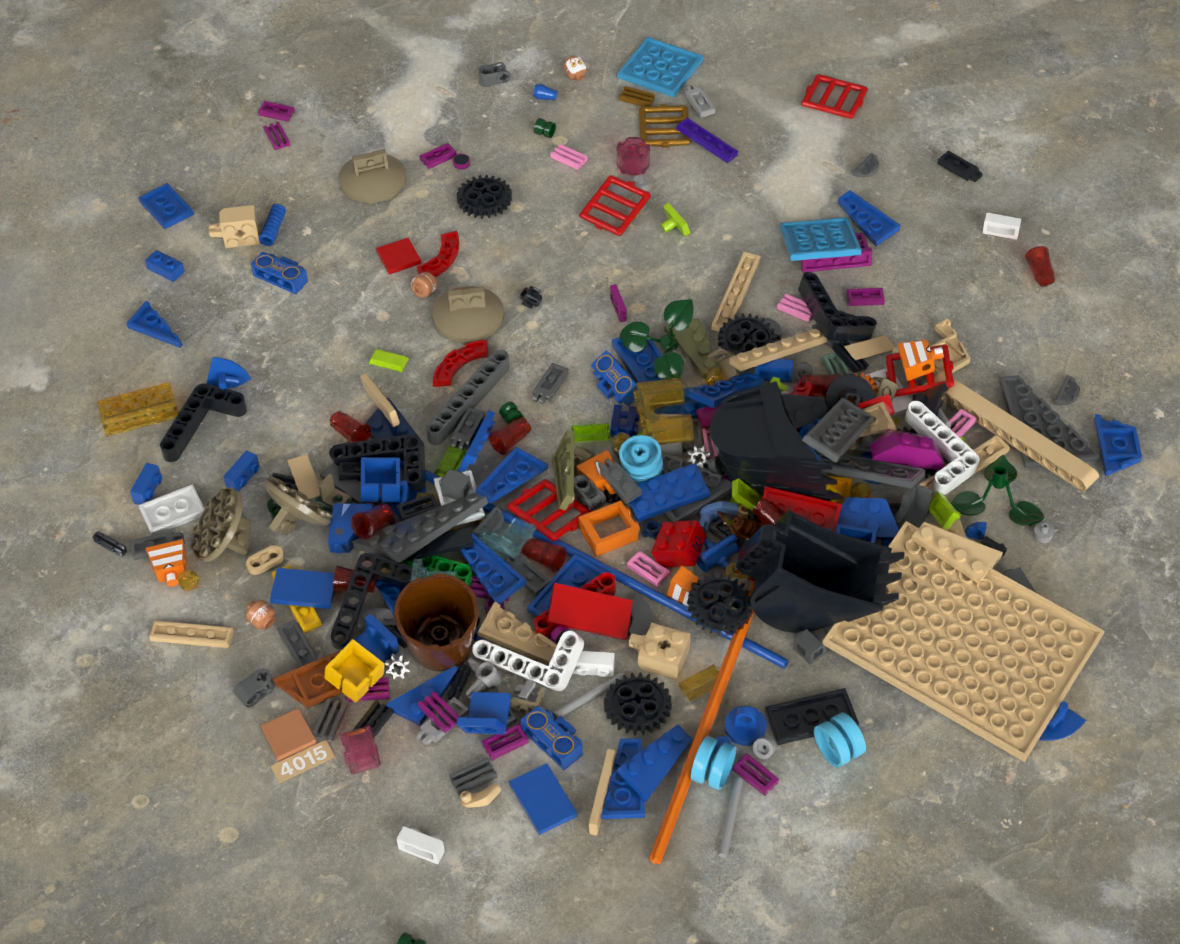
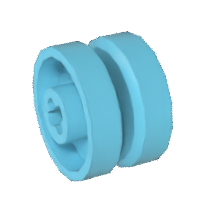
M645 435L633 436L621 445L619 450L621 467L636 484L662 474L661 446L655 439Z
M841 712L832 717L830 722L825 721L814 728L815 740L821 753L836 768L850 762V758L855 759L866 752V744L862 732L854 720L846 713Z
M707 735L696 754L691 771V780L703 784L708 779L709 787L719 791L722 790L734 763L736 746L725 742L719 747L718 739Z

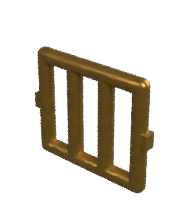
M667 104L640 107L641 145L662 146V148L689 145L690 138L676 128H646V124L680 123L684 119L689 118L688 107L685 105L667 106ZM682 112L680 117H646V113ZM683 134L684 138L647 140V135Z

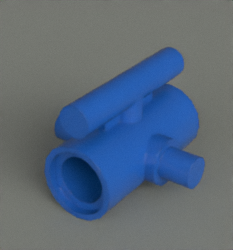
M731 534L718 543L711 542L706 537L704 542L705 551L699 555L696 562L703 572H707L718 565L723 567L725 571H729L732 566L728 562V558L738 552V547L735 543L737 537Z

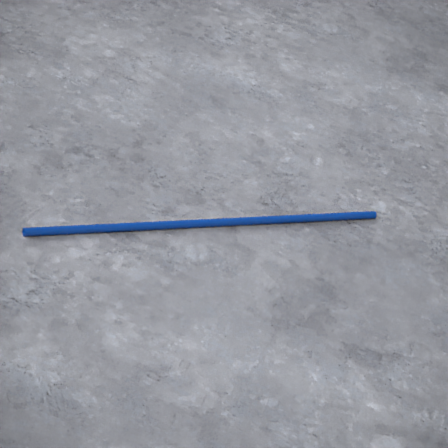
M400 460V467L404 468V460ZM425 469L426 480L435 485L434 479L440 476ZM488 502L482 508L487 513H490L495 505ZM501 509L504 522L571 557L574 554L580 556L602 570L612 573L616 581L696 622L697 618L691 619L692 612H688L687 606L560 539L551 541L527 522ZM730 629L729 635H726L724 631H721L720 636L731 641L734 632ZM745 637L742 645L743 648L783 669L786 668L789 662L788 659Z

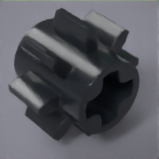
M533 286L524 288L520 294V299L523 300L521 304L531 309L533 306H539L542 301V295L539 294L541 290Z

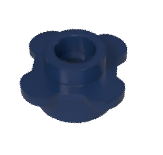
M656 520L645 522L642 536L656 539L662 524Z

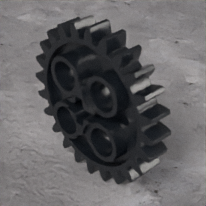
M479 175V179L472 177V181L467 179V184L462 183V187L458 188L457 204H459V208L463 209V213L468 212V216L474 214V218L478 215H481V219L486 215L490 218L492 214L497 217V212L503 214V210H508L507 206L511 205L512 190L509 184L506 185L505 180L501 182L500 177L495 179L494 175L491 178H488V175L485 178Z
M742 313L741 318L734 315V320L728 318V322L723 323L717 340H719V347L737 355L750 351L753 348L765 346L768 343L777 342V335L774 334V329H769L770 323L764 324V318L759 321L758 315L752 318L751 313H749L748 317H745Z
M712 573L711 579L705 575L703 581L698 579L697 584H693L692 589L689 591V598L687 600L689 605L688 612H692L691 619L697 618L696 625L702 623V630L708 627L711 634L714 630H717L718 635L721 634V631L729 635L730 629L736 633L738 628L743 629L744 625L748 624L753 613V608L750 604L751 596H748L750 590H743L745 584L738 585V578L732 581L731 575L724 578L721 573L719 578H717Z
M642 672L639 673L638 677H635L633 673H631V678L623 675V681L615 679L616 685L610 684V690H606L604 712H606L607 719H611V725L617 724V730H621L624 727L625 734L633 730L634 735L637 734V731H641L642 735H645L646 729L653 733L654 726L660 729V722L665 724L666 717H670L672 703L669 689H664V682L658 684L657 677L650 680V674L643 678Z

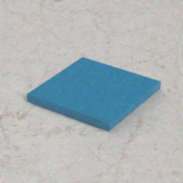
M647 37L617 73V78L675 97L703 62L704 56Z
M848 217L780 223V231L791 261L861 255V247Z

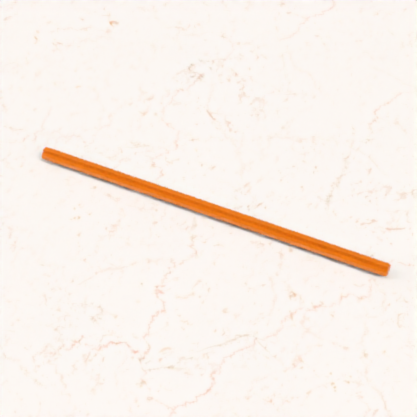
M754 582L752 583L748 596H752ZM752 610L753 613L748 624H745L743 629L738 628L737 632L733 633L649 856V860L653 864H660L663 860L692 782L691 771L696 754L704 738L707 735L709 736L755 613L754 610Z

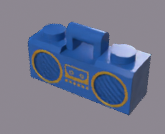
M261 252L251 263L254 277L295 295L308 282L306 270L302 266H298V262L284 256L278 259L274 254Z
M607 350L591 364V367L595 370L593 374L600 380L597 387L607 399L613 396L619 404L623 402L629 407L644 392ZM608 383L612 386L610 389L606 386Z
M537 706L521 719V727L525 734L562 770L567 769L583 756L581 740L577 736H572L575 734L576 729L562 716L554 721V716L548 709L544 710L542 707Z

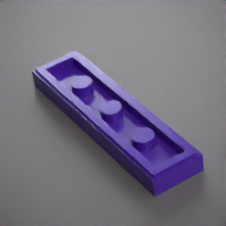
M689 118L677 124L676 129L726 163L738 156L739 151Z

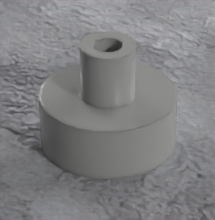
M1039 523L1035 526L1033 537L1036 541L1048 543L1052 540L1054 529L1050 524Z
M768 736L759 737L753 744L755 755L761 759H768L776 750L775 742Z

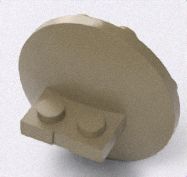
M385 149L353 156L341 168L339 173V185L342 192L355 201L371 205L376 202L391 200L402 190L406 183L405 167L397 158L388 155Z
M459 287L446 292L436 301L432 311L433 323L439 333L459 343L485 340L500 328L504 319V307L500 298L484 287Z
M271 475L264 480L263 485L266 491L281 507L269 526L274 532L287 536L288 533L290 534L295 529V523L298 519L321 526H329L332 522L331 518L333 515L324 509L322 510L323 507L307 499V496L300 491L286 486V483Z
M231 487L220 488L213 498H209L206 501L205 510L199 522L194 525L192 530L194 540L191 543V549H193L197 559L203 562H210L216 559L226 548L241 555L248 553L251 520L241 516L243 499L238 490Z

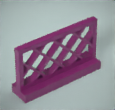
M855 233L857 239H860L861 255L800 260L801 270L804 273L872 266L873 251L868 246L864 233Z

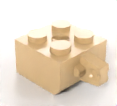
M254 205L223 208L219 212L220 223L212 224L208 227L210 237H223L225 248L260 244L259 226Z
M651 623L647 635L631 634L629 647L639 652L638 666L642 670L677 680L690 649L691 634Z

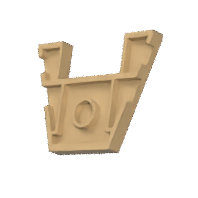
M948 318L936 324L934 330L944 339L930 347L944 344L948 346L950 361L952 360L954 368L952 373L968 365L971 358L962 342L958 340L955 329H952ZM898 346L893 348L892 354L899 353ZM943 359L934 360L935 370L933 375L938 371L945 373Z

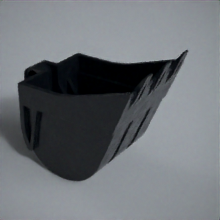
M777 381L735 393L721 402V406L716 410L710 422V436L729 481L732 482L739 478L761 496H763L766 486L827 501L843 499L841 494L827 490L826 485L838 484L836 479L824 476L821 473V470H832V464L817 460L809 446L802 441L803 438L790 422Z
M789 509L774 525H763L740 548L736 568L741 573L755 579L750 604L755 614L764 623L775 629L790 633H798L806 629L812 632L842 621L850 622L883 610L884 605L897 601L899 593L885 594L886 585L900 580L902 573H888L889 565L904 559L905 553H891L892 548L828 530Z

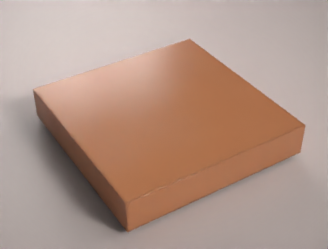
M299 708L260 726L277 761L316 744V739Z

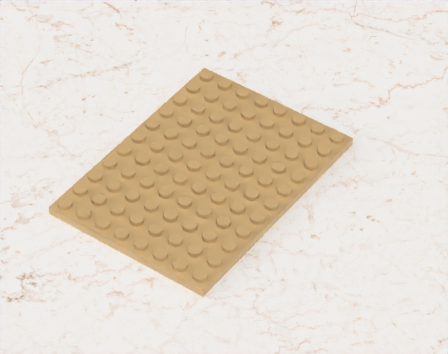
M906 521L888 546L892 548L891 553H905L904 559L889 565L888 573L901 572L902 578L886 585L885 594L899 593V599L884 605L883 610L850 622L842 621L834 624L822 644L1025 762L1105 631L994 569L989 571L980 584L976 583L913 541L912 535L917 531L918 527Z

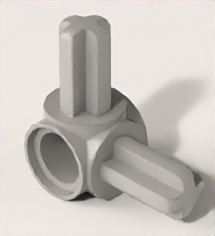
M476 657L468 659L467 665L476 672L477 678L475 683L465 692L469 699H471L472 692H482L485 688H495L501 683L502 675L491 662L483 663Z

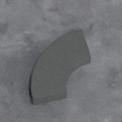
M639 594L633 599L632 625L628 630L629 636L631 634L647 635L650 625L653 623L651 608Z

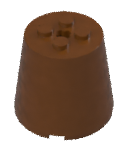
M437 573L433 574L434 576L419 577L410 582L401 591L396 600L394 616L396 626L415 660L428 670L441 672L453 666L458 667L468 657L477 625L479 609L474 592L464 581L448 574Z

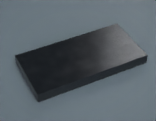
M845 688L765 706V712L777 745L815 737L814 728L825 721L830 722L832 717L841 712L849 715L857 726L859 725Z

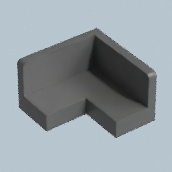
M916 484L911 489L906 488L902 495L901 507L894 516L899 530L906 521L918 528L923 524L929 512L932 496L931 489Z

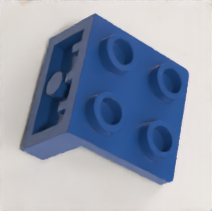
M369 614L365 617L366 631L353 640L385 663L386 660L391 658L392 654L399 652L398 640L376 617Z
M472 692L468 715L466 717H458L457 726L465 733L505 735L511 694Z

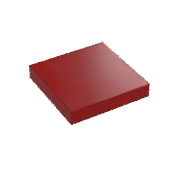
M409 238L376 248V252L389 275L421 264V259Z

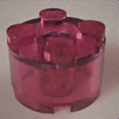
M628 137L626 141L622 143L620 141L617 144L616 154L619 172L630 175L645 174L650 166V145H647L644 139L639 137Z
M370 726L340 734L342 745L346 749L344 758L346 764H349L351 775L380 767L379 752Z

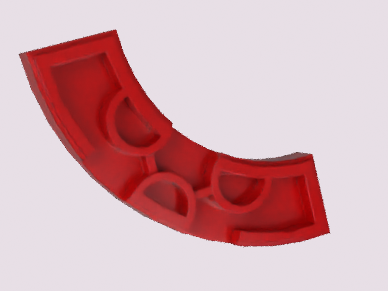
M457 231L441 234L442 244L439 254L430 261L416 266L418 275L428 272L437 277L453 264L459 252V235Z
M488 341L470 342L465 344L464 347L458 350L454 349L448 353L434 372L433 387L451 386L454 375L463 365L479 358L488 357Z

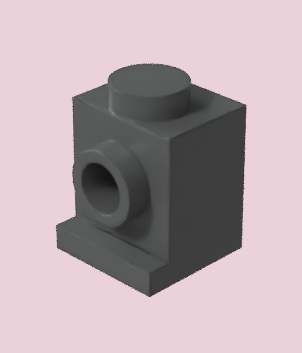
M807 629L798 632L794 637L793 649L809 665L825 655L826 646L822 644L823 641L820 642L819 638Z

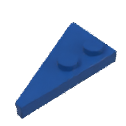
M145 301L126 323L127 327L131 330L179 348L182 346V342L176 333L170 330L169 325L163 318L159 317L158 312L152 309L148 301Z

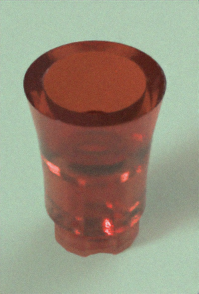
M1037 246L1030 249L1025 254V260L1029 264L1035 280L1041 287L1053 284L1055 277L1050 261L1049 249L1045 246Z
M840 373L802 374L801 387H804L806 381H809L815 387L814 395L825 396L829 384L839 377Z
M337 411L329 420L330 426L347 439L349 443L365 441L370 437V426L356 420L347 413Z
M523 417L513 420L504 427L489 434L490 444L496 452L506 455L513 446L527 436L531 431V426Z
M762 498L752 510L765 525H774L786 513L765 498Z
M382 504L367 511L356 513L351 519L352 529L358 537L368 539L393 519V511L387 504Z
M527 537L521 546V553L545 566L553 573L561 569L567 555L565 547L553 545L537 538Z
M336 565L333 593L347 591L354 569ZM358 579L355 582L358 586H363L366 583L363 579ZM372 579L368 592H375L376 579Z

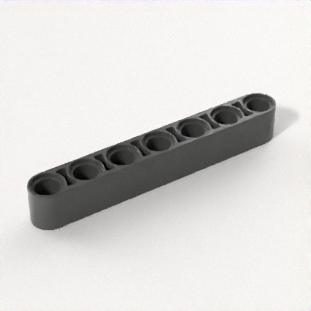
M496 350L428 422L426 429L429 443L433 445L443 443L456 429L467 408H475L508 372L509 354L507 351Z

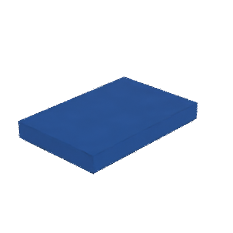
M168 183L138 197L142 206L164 229L194 215L191 207Z
M277 568L270 603L331 609L337 574Z
M547 763L509 781L511 789L538 835L577 817L575 808Z

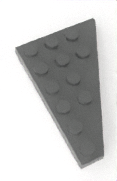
M1019 375L1000 377L999 383L1010 415L1084 462L1099 461V453H1095L1089 448L1088 442L1082 439L1070 425H1066L1060 419V415L1053 411L1048 403L1042 398L1039 399L1032 392L1033 389L1025 384ZM1020 451L1025 468L1042 466Z
M628 437L612 446V451L619 460V450L621 445L629 439ZM661 451L663 460V472L661 475L689 465L684 463V460L674 458L672 455ZM697 466L710 491V496L665 512V514L672 522L686 521L698 514L704 506L715 503L732 493V482L723 479L719 474H713L709 470Z
M472 493L355 539L352 542L356 549L400 563L488 504L486 496Z

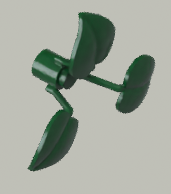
M690 299L676 300L666 306L664 319L670 324V335H664L661 339L648 336L650 328L643 322H632L625 326L620 333V339L624 346L632 352L644 350L648 343L647 339L660 343V346L666 349V351L663 352V357H658L654 361V371L661 380L672 385L679 384L684 368V361L681 355L672 352L678 347V341L674 338L673 327L677 331H683L689 326L694 310L693 301Z
M1004 455L989 464L985 469L984 476L989 481V484L981 498L975 492L965 491L955 496L951 502L952 506L960 514L975 516L981 514L986 509V505L982 501L986 499L992 485L997 489L1006 487L1010 504L1013 508L1009 512V517L1013 522L1019 525H1032L1044 520L1043 513L1034 504L1027 501H1020L1017 505L1014 504L1010 483L1017 478V470L1008 462Z

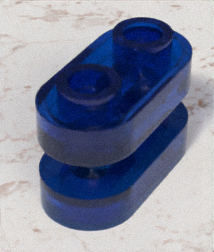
M614 405L610 437L618 438L619 432L625 433V438L637 436L638 425H636V422L640 421V411L637 410V407L629 406L628 411H622V405ZM621 418L627 419L626 425H620Z

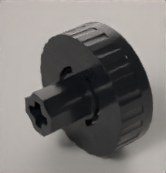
M844 374L835 378L829 384L825 393V403L830 411L840 400V397L848 400V396L851 395L854 398V405L859 406V403L875 399V393L872 386L863 377L855 374Z

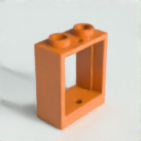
M622 501L579 517V529L596 557L638 541L639 524L636 520L633 521L629 508L625 507ZM621 516L627 529L600 539L593 526Z

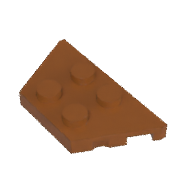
M342 650L273 678L274 685L306 708L324 702L327 698L343 694L342 687L337 689L325 679V667Z

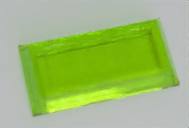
M609 423L571 426L574 432V442L610 439Z
M449 446L434 474L445 476L449 469L457 471L466 452Z

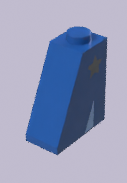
M334 503L328 537L330 552H351L354 548L352 541L360 538L362 529L374 520L373 504Z

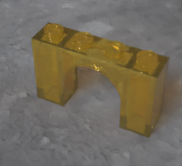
M681 378L636 383L637 391H633L634 401L638 402L636 403L637 414H641L639 415L640 426H644L642 434L652 437L659 445L694 441V426L690 414L665 417L653 412L663 406L684 404V388Z

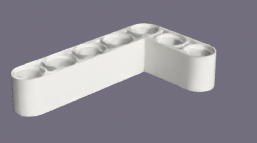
M919 401L910 402L905 415V421L918 434L932 438L943 457L949 462L947 466L935 474L931 490L935 495L937 492L946 495L975 473L980 460L979 456L923 403Z
M573 631L563 633L549 666L485 640L475 642L472 650L476 657L485 662H491L494 666L559 692L566 688L583 650L584 640ZM572 638H576L575 644L569 646V641ZM487 647L486 654L482 655L483 648ZM505 654L504 661L499 662L500 656ZM567 657L566 664L561 666V660ZM523 661L522 668L517 670V664ZM541 669V674L535 677V671ZM559 676L558 683L553 685L554 677Z

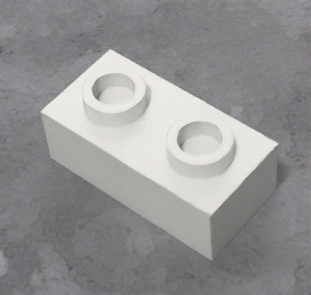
M986 213L983 233L1017 240L1021 219Z
M582 651L573 674L598 675L600 677L614 676L615 653Z
M403 826L397 837L399 850L439 864L445 852L443 841L439 837L434 835L428 836L416 828Z

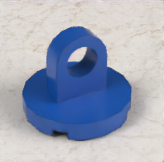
M740 706L727 714L725 733L736 744L751 746L759 737L764 736L766 733V719L756 708Z

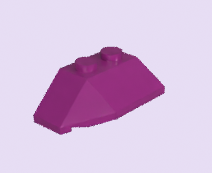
M888 429L870 445L873 460L941 470L946 466L944 457L933 439L925 435Z

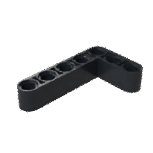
M812 272L803 273L798 291L826 339L831 341H866L871 339L877 324L874 318L869 316H840L818 276Z
M205 383L197 385L160 442L164 460L175 462L180 458L209 410L235 417L245 415L247 407L244 395Z
M408 434L337 444L329 450L332 461L338 466L339 462H361V457L400 458V460H404V477L409 488L414 492H418L425 487V449L418 435Z
M371 553L360 555L331 631V643L334 648L341 650L350 642L372 579L405 588L414 580L415 573L412 567ZM370 561L372 566L366 568L362 566V563ZM389 567L392 571L384 574L381 572V569ZM407 573L411 577L408 580H403L400 576ZM358 579H363L366 582L363 586L355 584ZM353 597L359 600V602L354 605L350 604L348 601L350 598ZM344 616H350L352 621L344 623L341 619ZM337 635L345 636V640L342 642H337L334 638Z

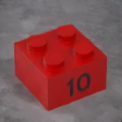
M698 521L663 522L651 553L657 563L663 567H694L707 535Z

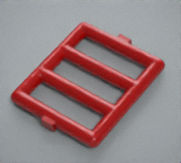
M817 74L812 84L807 86L801 105L852 119L858 108L862 107L868 88L863 85ZM820 81L829 83L819 103L809 101ZM835 85L844 87L835 106H826L825 104ZM850 90L859 91L850 111L841 110Z
M610 175L583 208L579 216L594 224L597 229H605L621 236L651 198V194L636 187L635 183L631 181L625 182ZM613 183L642 198L638 203H635L607 189ZM604 195L633 210L627 216L598 202V200ZM594 207L622 220L623 223L617 228L588 213Z
M944 344L930 347V349L942 347L946 381L935 383L933 372L926 374L927 384L916 386L915 379L908 381L909 387L897 389L894 397L917 394L942 383H946L948 388L953 387L952 370L954 368L952 360L950 361L948 346ZM899 353L886 356V379L896 383L893 361L901 360Z
M547 479L542 480L530 489H524L519 497L507 505L510 511L551 541H556L569 531H575L579 525V517L591 512L587 507L574 499L573 503L569 504L567 510L557 509L542 521H537L532 516L557 500L556 485ZM544 488L552 492V494L526 512L518 507ZM572 508L581 513L555 532L547 528L548 525Z

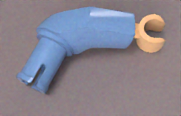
M724 501L711 503L701 509L699 524L706 534L711 522L721 518L717 511L735 516L738 514V517L748 519V508L744 505L738 508L737 504Z

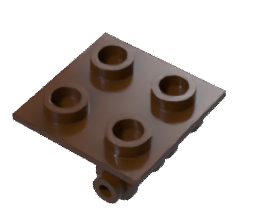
M717 511L722 518L721 521L730 528L731 534H734L737 538L743 537L749 540L765 525L754 520Z

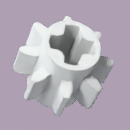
M694 445V451L688 450V454L692 457L688 458L687 462L696 463L697 466L703 468V464L709 461L706 457L710 455V452H705L704 445L702 448H697ZM700 453L702 454V458H700L698 461L696 460V456Z
M403 653L400 656L392 654V660H386L385 663L387 666H390L386 669V674L391 673L393 679L398 676L404 679V672H410L411 669L409 666H406L409 664L410 659L405 660Z

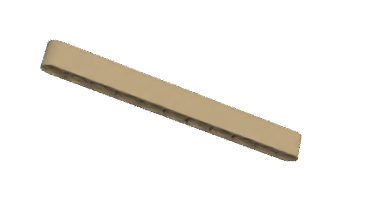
M938 371L934 374L935 383L946 381L943 371ZM954 379V386L943 393L941 399L958 411L963 409L976 417V423L991 433L998 435L1002 440L1079 490L1086 491L1099 478V474L1093 467Z

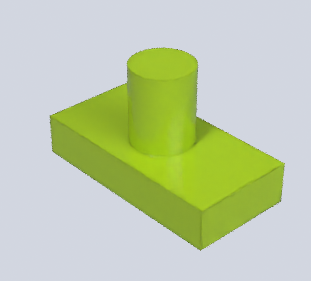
M669 202L665 204L663 208L668 220L660 224L663 231L667 233L676 227L684 237L689 235L690 230L687 222Z
M739 478L732 481L733 498L730 499V503L737 504L738 508L744 505L752 512L762 508L761 501L763 496Z
M937 492L930 502L929 511L943 528L949 530L955 520L960 519V512L956 511L942 493Z

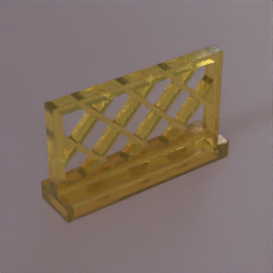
M170 382L97 401L106 437L175 419L179 414ZM167 390L164 394L159 393L160 391ZM144 395H149L146 399L141 398ZM154 397L159 398L156 402L151 401ZM125 400H130L127 404L122 403ZM136 402L141 403L138 407L133 406ZM110 404L112 405L109 409L103 407ZM117 407L122 408L120 412L115 411Z

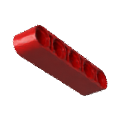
M605 572L580 589L614 596L616 593V578L612 573ZM547 609L535 618L534 627L537 634L541 633L548 639H551V633L558 625L547 623L549 609Z

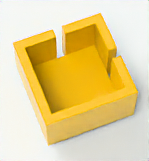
M352 639L325 667V679L337 689L342 687V692L357 703L367 693L369 686L372 687L383 676L385 663Z

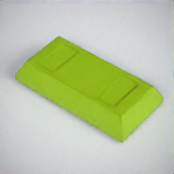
M376 349L368 364L403 372L409 358Z

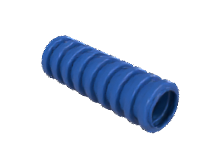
M280 204L272 205L259 236V241L263 245H273L286 213L284 206Z

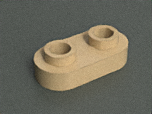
M272 545L250 556L246 560L248 572L252 575H259L281 564L284 560L283 550L279 546Z

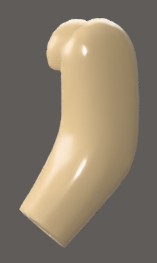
M493 783L478 793L471 794L469 791H463L460 794V803L467 808L486 806L501 792V788Z

